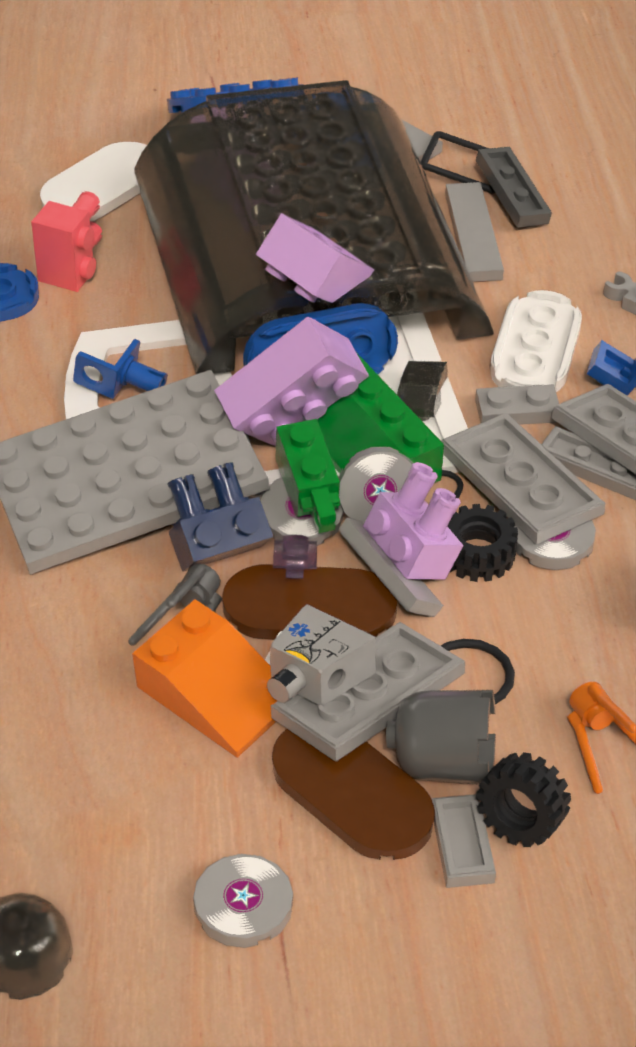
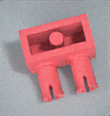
M89 191L82 192L72 207L48 201L31 221L39 282L78 292L87 279L93 277L96 270V259L93 258L92 249L102 239L101 227L97 223L90 221L92 216L100 209V205H98L100 203L99 198L94 193Z

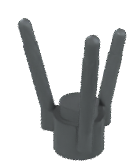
M204 564L192 565L173 592L129 638L128 643L131 646L136 645L168 610L175 607L178 602L187 606L196 599L215 612L222 600L221 596L216 593L220 586V578L216 571Z

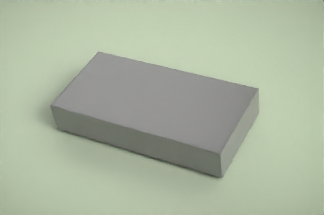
M476 794L432 798L435 809L434 827L446 888L495 883V866L486 825L483 821L484 816L479 814L477 808L480 800L476 799Z

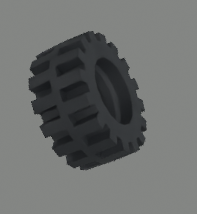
M473 504L472 509H468L466 505L459 507V512L453 514L447 527L464 546L450 572L457 570V577L463 579L467 575L470 576V581L478 582V577H483L486 582L492 581L493 575H496L498 578L504 576L505 570L509 571L513 566V561L515 562L518 529L515 527L512 517L506 519V512L503 510L495 512L494 506L487 505L486 509L480 508V504ZM479 539L491 543V545L476 546L466 541Z
M525 752L520 757H518L517 753L509 754L506 758L503 757L481 781L480 789L476 793V799L481 801L477 806L479 814H486L487 816L483 820L487 827L493 825L497 829L494 833L500 839L506 835L509 837L508 843L515 846L519 841H522L523 847H531L534 843L537 846L544 843L557 830L570 810L568 804L571 801V793L564 792L568 786L565 778L558 779L556 775L559 771L554 765L550 769L545 766L546 760L540 756L535 761L532 760L531 753ZM511 789L524 793L533 802L536 810L523 806L514 797Z

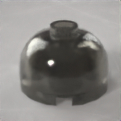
M14 893L0 897V992L8 993L9 999L16 1000L40 996L58 985L64 977L63 970L68 965L69 960L71 962L73 948L68 924L65 917L53 903L35 894Z

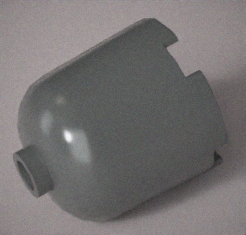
M430 690L415 692L405 698L399 706L397 719L388 720L386 730L387 748L396 749L397 761L402 770L410 777L423 781L480 785L481 781L495 764L496 734H488L489 714H495L493 690Z

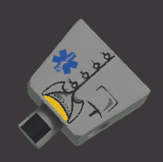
M305 605L271 644V679L267 682L269 693L274 699L282 703L287 702L295 694H298L318 705L327 704L376 673V637L310 605Z

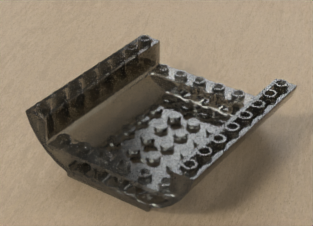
M348 80L206 95L205 102L184 111L168 122L153 136L142 151L134 168V174L195 374L212 370L213 374L234 371L236 338L251 336L260 326L271 320L358 303L374 305L385 312L388 317L445 310L457 340L494 334L486 310L402 120L384 100L366 90L351 87ZM298 163H306L308 166H302ZM324 212L328 216H320L317 213ZM283 213L318 230L328 238H335L338 241L335 243L369 265L374 271L369 278L333 303L321 298H317L314 303L294 290L297 283L290 278H287L286 282L267 272L265 268L268 263L257 256L256 253L280 214Z

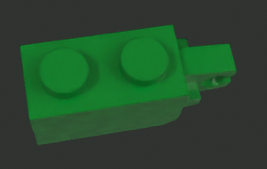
M317 419L276 426L275 459L295 516L311 514L318 533L335 530V509H338V506H340V481Z

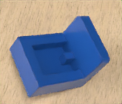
M601 340L593 349L587 375L602 385L609 384L623 394L628 395L636 387V358L632 359Z

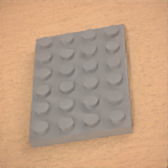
M212 370L0 442V500L30 575L176 523L180 519V515L171 489L168 487V482L176 478L182 477L183 480L184 476L194 474V480L205 510H212L220 506L210 476L207 474L208 470L219 465L223 468L224 464L233 462L244 498L270 489L268 477L244 431H238L233 428L214 391L220 385Z

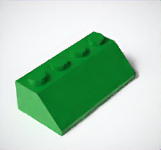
M357 353L369 377L359 383L358 388L352 394L341 397L329 406L326 413L317 419L335 469L340 473L342 468L344 470L345 466L350 462L349 459L362 450L370 447H391L405 455L413 463L419 462L431 467L438 476L434 483L441 481L444 444Z

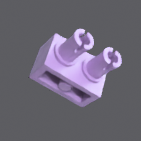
M419 462L412 464L399 492L379 493L363 527L406 579H446L464 546L447 527L461 502L459 498H455L456 495L451 491L437 488L428 505L425 498L438 476L431 467Z

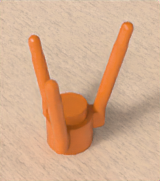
M591 681L582 684L571 694L569 703L574 711L568 715L567 719L575 730L595 793L600 794L603 788L585 727L601 730L614 722L636 745V724L610 699L599 683Z

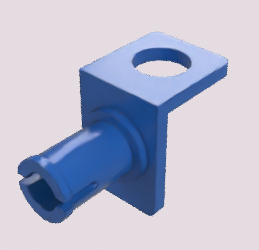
M134 339L115 365L82 351L78 352L75 358L73 381L114 399L120 389L127 384L145 391L164 386L167 382L168 374L137 362L140 341ZM91 366L96 368L101 373L103 380L95 381L89 378L84 371V367Z

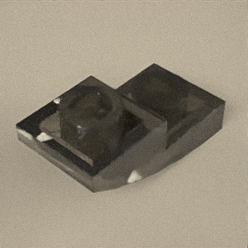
M408 361L404 369L397 395L421 421L434 417L441 405V388L448 377L447 362Z

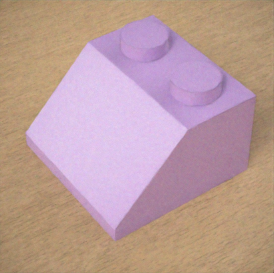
M283 213L280 214L256 253L257 256L268 263L265 268L267 272L286 282L287 278H290L297 283L294 290L314 303L317 298L333 303L369 278L374 271L369 265L318 230Z

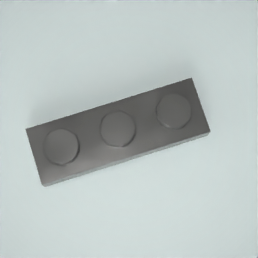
M510 146L478 149L475 161L516 227L549 224L552 212Z

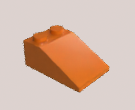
M196 599L132 653L137 687L237 758L276 722L271 718V705L276 703L277 700L271 696L267 688V682L271 679V666L229 621Z

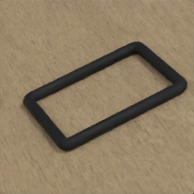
M436 131L420 162L421 168L461 183L479 182L428 164V161L439 138L475 151L488 148L442 131ZM481 182L484 191L495 193L491 185Z

